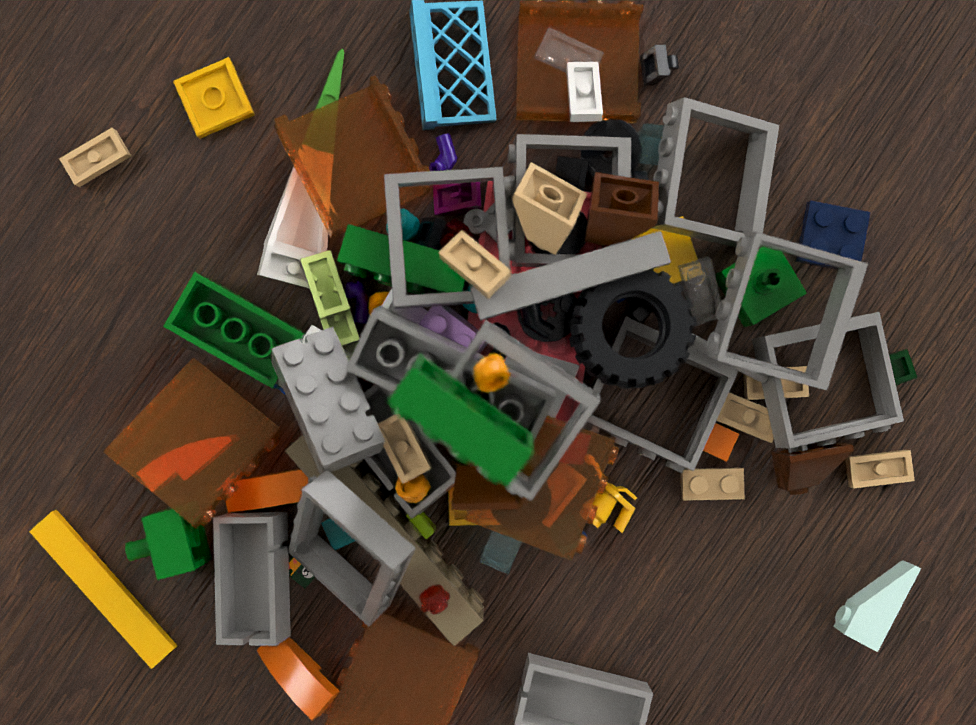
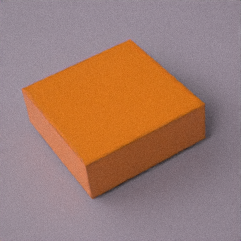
M715 423L703 451L727 462L739 433Z

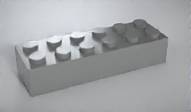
M379 305L373 309L345 370L393 392L419 354L450 375L467 347ZM476 353L458 381L532 433L534 442L556 398L555 390L508 368L510 380L503 388L493 392H483L477 388L473 373L476 364L485 356Z

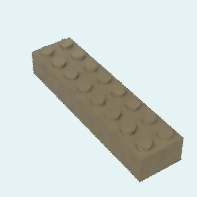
M302 435L285 452L308 478L312 476L318 477L320 473ZM363 460L331 472L416 548L400 585L453 646L458 644L483 622L484 606L482 603L484 600L475 588L468 589L461 581L464 577L454 564L450 566L446 564L441 558L444 554L434 541L429 543L426 541L418 529L401 512L403 508L394 495L390 494L388 496L381 489L383 483L373 471L368 473L360 463Z

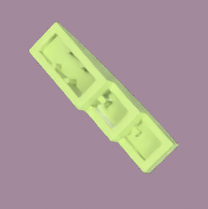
M331 250L302 258L300 260L323 330L330 327L334 328L348 361H350L360 338Z

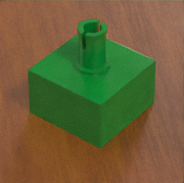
M763 246L758 248L737 315L743 327L755 325L807 294L783 252ZM735 263L713 275L725 296L728 289L726 287V278L729 271L735 267Z
M198 500L162 509L141 517L146 538L129 541L125 544V552L130 562L151 556L157 580L194 571L213 559Z

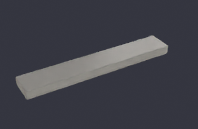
M659 231L511 275L489 299L474 287H471L470 290L479 320L481 321L670 264L671 260L662 232Z

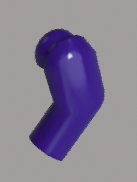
M449 133L436 137L440 154L434 163L431 162L429 164V172L452 170L457 162L451 136Z
M359 281L357 283L348 282L346 283L345 295L347 298H355L354 323L367 324L370 314L368 310L369 296L365 285Z

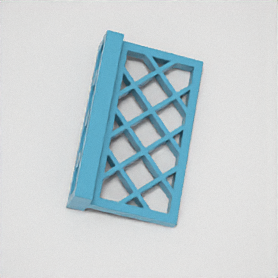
M412 0L409 16L422 130H432L436 126L496 122L483 0L437 3ZM476 10L477 22L472 28L458 18L463 11ZM430 12H442L450 19L442 30L431 22ZM453 23L467 33L459 44L445 34ZM477 28L479 30V35L475 32ZM432 31L437 35L434 39ZM470 37L480 44L481 52L475 59L462 48ZM440 38L454 49L445 60L434 51V45ZM457 52L470 63L462 74L448 64ZM481 57H482V64H480V63L478 62ZM436 62L440 64L438 69L436 68ZM473 67L484 75V82L479 88L465 78ZM444 68L457 78L449 90L438 82L437 76ZM460 82L474 93L466 104L462 103L452 94ZM484 87L486 95L483 92H481ZM439 91H440L442 94H444V96L441 98V100H440ZM477 96L487 104V115H477L468 108ZM447 98L461 109L455 117H442L441 105ZM463 112H465L468 116L461 115L463 114Z

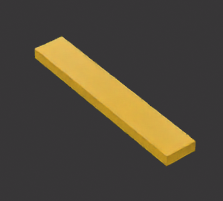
M57 510L50 512L29 531L151 669L178 646Z

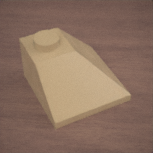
M531 162L512 197L526 239L533 242L538 248L556 255L574 227L587 193Z

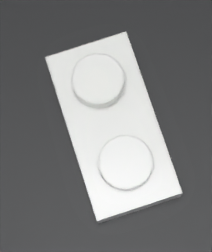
M567 62L566 75L570 122L602 121L603 109L598 62Z

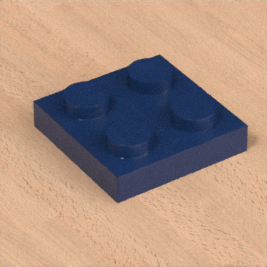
M809 201L806 204L799 244L861 262L871 212ZM796 257V262L836 270L839 269L837 267H833L802 257Z

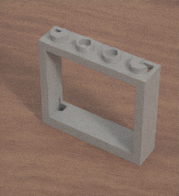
M685 97L667 104L666 116H663V136L658 146V168L653 177V181L659 182L657 225L653 228L735 248L739 239L744 236L745 231L763 234L779 125ZM690 117L750 134L735 231L674 217Z
M517 134L513 144H509L508 163H513V176H508L510 179V195H514L526 172V148L612 151V175L631 177V138ZM514 204L513 207H508V209H512L513 216L512 239H508V241H514L515 260L512 261V266L541 267L578 256L575 254L525 253V233Z
M503 167L384 174L393 306L395 309L475 304L471 291L407 295L399 187L493 181L499 261L510 269V261L515 260L514 241H508L507 229L513 228L512 209H506L505 196H510L509 177H503Z
M745 231L744 236L739 239L735 253L738 257L735 267L729 271L726 278V287L728 289L725 299L719 303L716 311L718 322L715 332H711L707 340V356L719 362L827 390L868 264L759 232ZM759 245L839 268L805 372L727 351Z
M880 312L851 317L846 330L847 332L858 329L876 415L793 434L781 379L768 375V380L764 384L762 383L776 448H788L789 453L808 450L807 444L816 442L817 446L836 443V437L845 436V439L860 438L865 436L864 431L872 429L874 433L884 432L891 429V424L904 421ZM821 324L752 339L756 359L777 365L774 347L815 339Z
M625 317L621 320L610 347L618 353L626 335L654 347L658 340L659 331L629 317ZM689 346L688 352L690 355L685 363L716 376L718 379L683 457L592 414L582 428L598 434L600 430L611 434L610 441L626 447L628 443L639 447L638 454L651 460H655L656 456L667 460L666 467L679 473H683L684 469L694 471L738 371ZM595 377L590 388L600 393L604 383H601V380Z
M485 320L450 373L456 380L460 379L485 341L580 403L531 476L527 477L519 472L510 485L506 486V489L512 495L516 493L520 497L524 496L532 501L601 401L600 395ZM417 424L416 427H418L419 429H421L422 426H420L419 424ZM428 438L429 441L433 443H438ZM440 440L439 442L450 448L449 452L452 454V448L446 443H444L442 440Z
M325 470L318 477H310L308 484L301 489V500L297 505L298 512L293 521L294 529L290 535L291 541L288 552L367 626H370L391 605L416 548L330 471ZM324 512L382 564L374 584H371L318 535Z

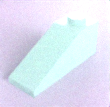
M903 560L850 597L845 605L838 609L835 616L836 623L833 627L846 636L878 652L921 568Z

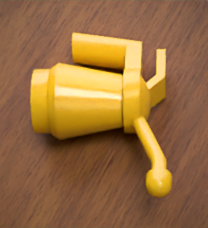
M587 454L584 457L585 462L595 467L603 484L600 486L601 490L583 503V508L579 513L596 528H599L601 524L606 523L616 502H619L623 507L613 526L623 534L636 508L624 499L619 492H625L634 500L637 497L624 486H614L608 483L600 465L595 461V457Z

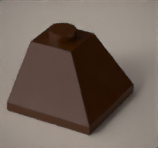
M595 172L585 242L612 246L628 241L656 226L658 221L659 182Z
M836 442L830 445L817 446L816 443L807 445L808 450L789 453L788 449L771 452L778 488L789 491L790 495L809 492L808 487L819 485L854 451L853 444Z
M470 461L456 468L451 503L452 511L517 510L527 501V498L524 496L520 497L516 493L512 495L501 482L495 484L486 479L477 470L478 466Z

